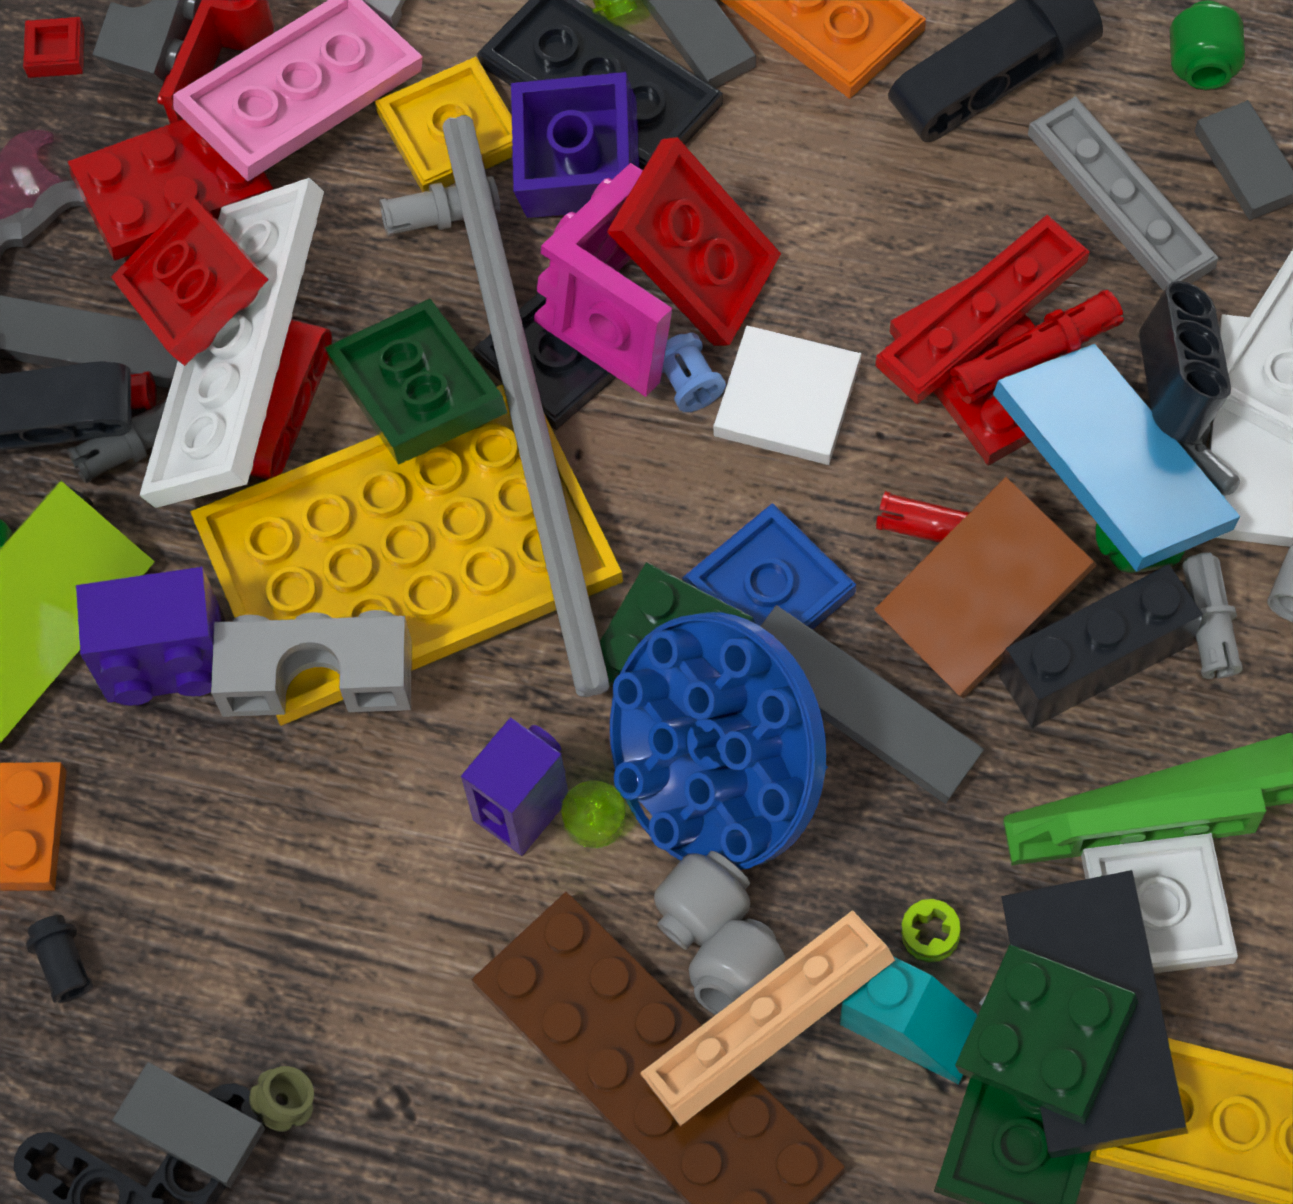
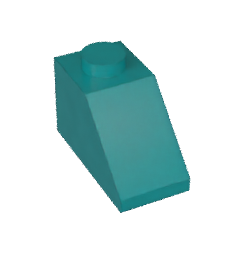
M894 957L895 961L843 1000L840 1017L841 1026L959 1085L963 1074L959 1073L955 1064L977 1018V1014L932 975Z

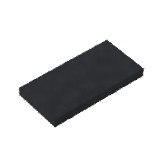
M529 0L477 53L482 67L510 86L511 83L626 72L637 101L639 168L641 170H644L662 139L678 137L686 145L723 105L722 92L580 0Z
M1129 870L1001 896L1011 945L1136 993L1138 999L1136 1008L1086 1123L1082 1124L1040 1106L1048 1152L1051 1158L1188 1134L1133 871Z

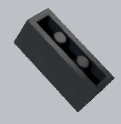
M1168 564L1007 647L999 678L1031 728H1034L1191 646L1201 623L1203 613Z

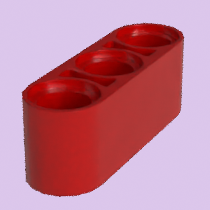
M291 319L250 476L268 480L282 474L329 361L325 347L332 344V332L330 329Z

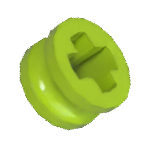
M925 899L913 904L906 911L902 921V940L907 951L916 959L928 963L940 962L950 957L957 949L960 939V921L954 909L947 903L936 899ZM933 916L940 918L944 921L942 923V932L949 934L947 939L943 941L934 938L928 946L921 944L918 941L920 930L913 928V925L917 921L928 924Z

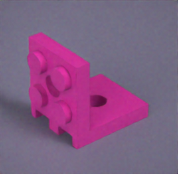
M630 163L613 180L611 178L604 179L595 189L590 201L577 213H567L558 223L553 235L541 245V254L550 259V266L538 276L537 292L546 298V304L534 314V322L646 397L661 381L672 308L618 272L631 257L607 233V230L643 170Z

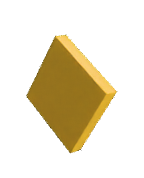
M476 56L375 101L380 119L422 192L429 191V185L441 182L445 188L455 183L442 127L448 118L467 115L473 120L484 169L513 157L512 116Z

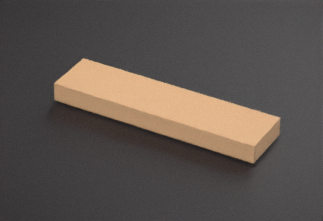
M852 910L644 1069L640 1074L681 1126L893 963L895 959L887 945Z

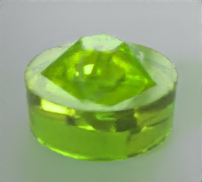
M596 780L582 782L573 787L563 800L561 808L563 825L568 836L577 844L588 848H600L611 844L621 835L626 823L625 804L621 794L612 785Z

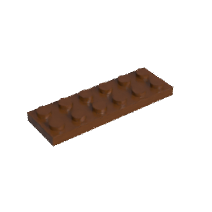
M567 892L562 894L471 979L473 987L686 1204H814L844 1174L845 1166L751 1073L743 1077L681 1126L678 1124L640 1073L702 1025Z

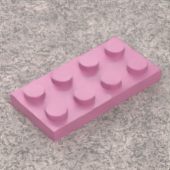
M327 0L173 94L174 110L249 181L421 72L423 56L364 1Z

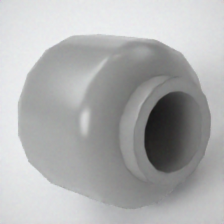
M710 851L706 856L697 853L687 854L654 893L655 905L663 915L657 926L669 939L685 950L693 942L701 946L704 941L711 939L730 920H742L750 909V898L746 892L750 882L732 862L715 851Z
M753 919L730 920L711 939L703 942L689 965V977L694 987V995L705 1009L716 1015L785 962V955L776 941L773 931L762 922Z

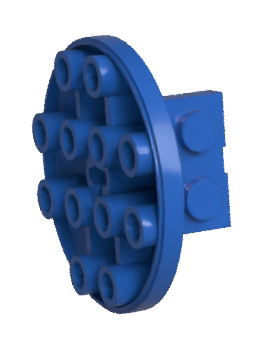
M706 612L682 616L658 626L646 635L630 654L620 675L614 681L610 713V745L615 768L614 785L617 792L626 799L634 816L658 848L667 851L680 861L687 854L697 853L706 856L710 851H715L727 858L739 870H744L773 860L797 841L811 821L823 789L825 771L828 768L826 765V739L821 712L813 689L796 659L779 640L761 626L732 614ZM639 802H641L653 816L651 820H649L646 817Z

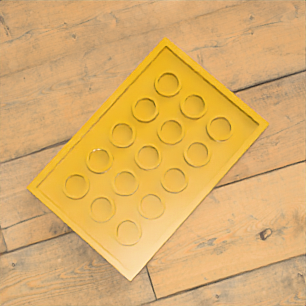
M503 384L497 386V389L503 395L508 413L404 463L397 464L379 435L190 511L234 617L259 615L269 620H294L301 614L316 612L327 614L332 618L358 617L361 613L371 610H382L390 612L395 616H405L412 639L411 671L555 611V601ZM545 416L589 597L622 583V571ZM313 667L295 676L286 692L285 715H276L280 726L343 700L339 689L340 674L329 668Z

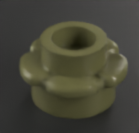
M281 1066L267 1070L258 1077V1085L253 1086L250 1090L249 1102L252 1111L255 1114H260L264 1125L270 1129L288 1131L292 1125L302 1126L308 1121L313 1111V1085L310 1079L297 1068ZM276 1096L282 1097L286 1101V1105L278 1104Z

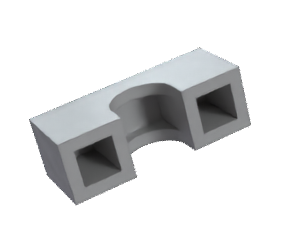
M371 610L361 613L358 617L332 618L327 614L311 612L301 614L294 620H269L259 615H242L236 617L233 622H214L211 694L222 717L285 715L286 692L290 682L302 671L313 667L329 668L340 674L339 689L348 712L411 710L412 639L405 616H395L390 612L382 610Z

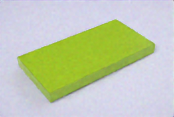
M62 481L56 484L0 548V743L80 650L76 585L141 576L155 562Z

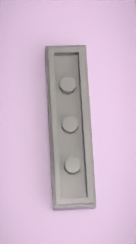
M1076 96L1029 124L1028 136L1163 291L1171 282L1182 281L1191 284L1216 268L1218 256Z

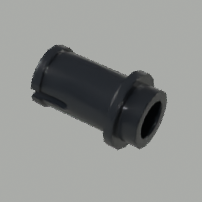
M53 915L35 922L28 928L29 939L26 942V948L29 953L37 955L54 1003L57 1001L64 1003L77 999L93 988V983L88 978L73 940L77 935L75 925L66 923L63 915Z

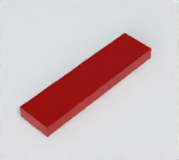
M1046 215L876 356L875 366L918 405L951 377L950 370L973 359L1088 262L1090 251L1050 216Z

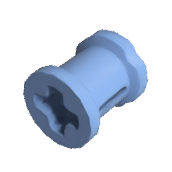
M693 332L679 334L667 340L662 373L666 374L676 391L674 400L682 412H693L710 405L720 397L726 387L722 375L718 372H712L701 353L703 348L702 341ZM687 368H688L689 371L691 372V376H690V377H689V375H688L687 372H686V369H687Z

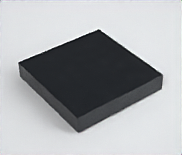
M537 293L519 309L543 411L550 426L557 430L616 377L534 322V314L546 304V298ZM490 334L473 348L476 360L502 382Z

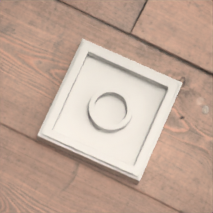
M746 326L713 426L714 436L829 465L859 370L861 353Z
M1212 833L1083 849L1081 858L1085 879L1129 870L1133 871L1154 973L1235 963L1238 955Z

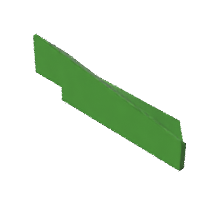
M1287 733L1006 815L1003 824L1011 866L1079 857L1082 855L1083 849L1209 833H1212L1213 839L1256 833L1266 813L1265 807L1293 803V733Z

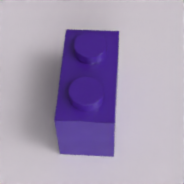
M510 717L463 772L461 779L473 821L523 856L568 802L569 793L562 754L559 753L562 750L560 744L539 726L531 725L529 729H526Z

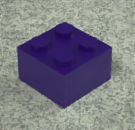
M626 72L511 83L513 192L527 218L566 215L569 212L577 213L590 201L595 189L604 179L611 178L613 180L630 163L639 168L637 101Z
M203 567L76 585L80 655L108 703L116 702L121 705L132 706L144 704L150 701L152 696L179 693L183 696H201L211 692L214 622H225V617Z

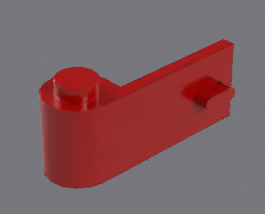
M201 0L171 72L167 75L158 95L157 102L164 105L170 124L183 119L174 110L173 94L211 72L222 47L245 51L273 34L275 24L268 0Z

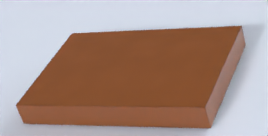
M1005 477L874 610L964 699L1003 660L1005 649L1024 639L1097 564L1021 490Z

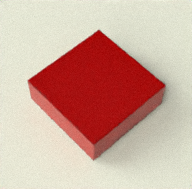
M81 17L25 21L23 67L28 78L83 74L84 26Z

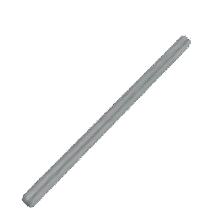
M467 115L448 118L442 126L575 690L580 697L603 694L609 688V679L474 123Z

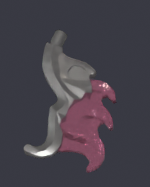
M29 130L20 133L9 140L1 151L0 258L4 251L10 247H26L63 211L75 206L87 208L74 181H63L48 171L38 160L39 148L54 141V135L51 132Z

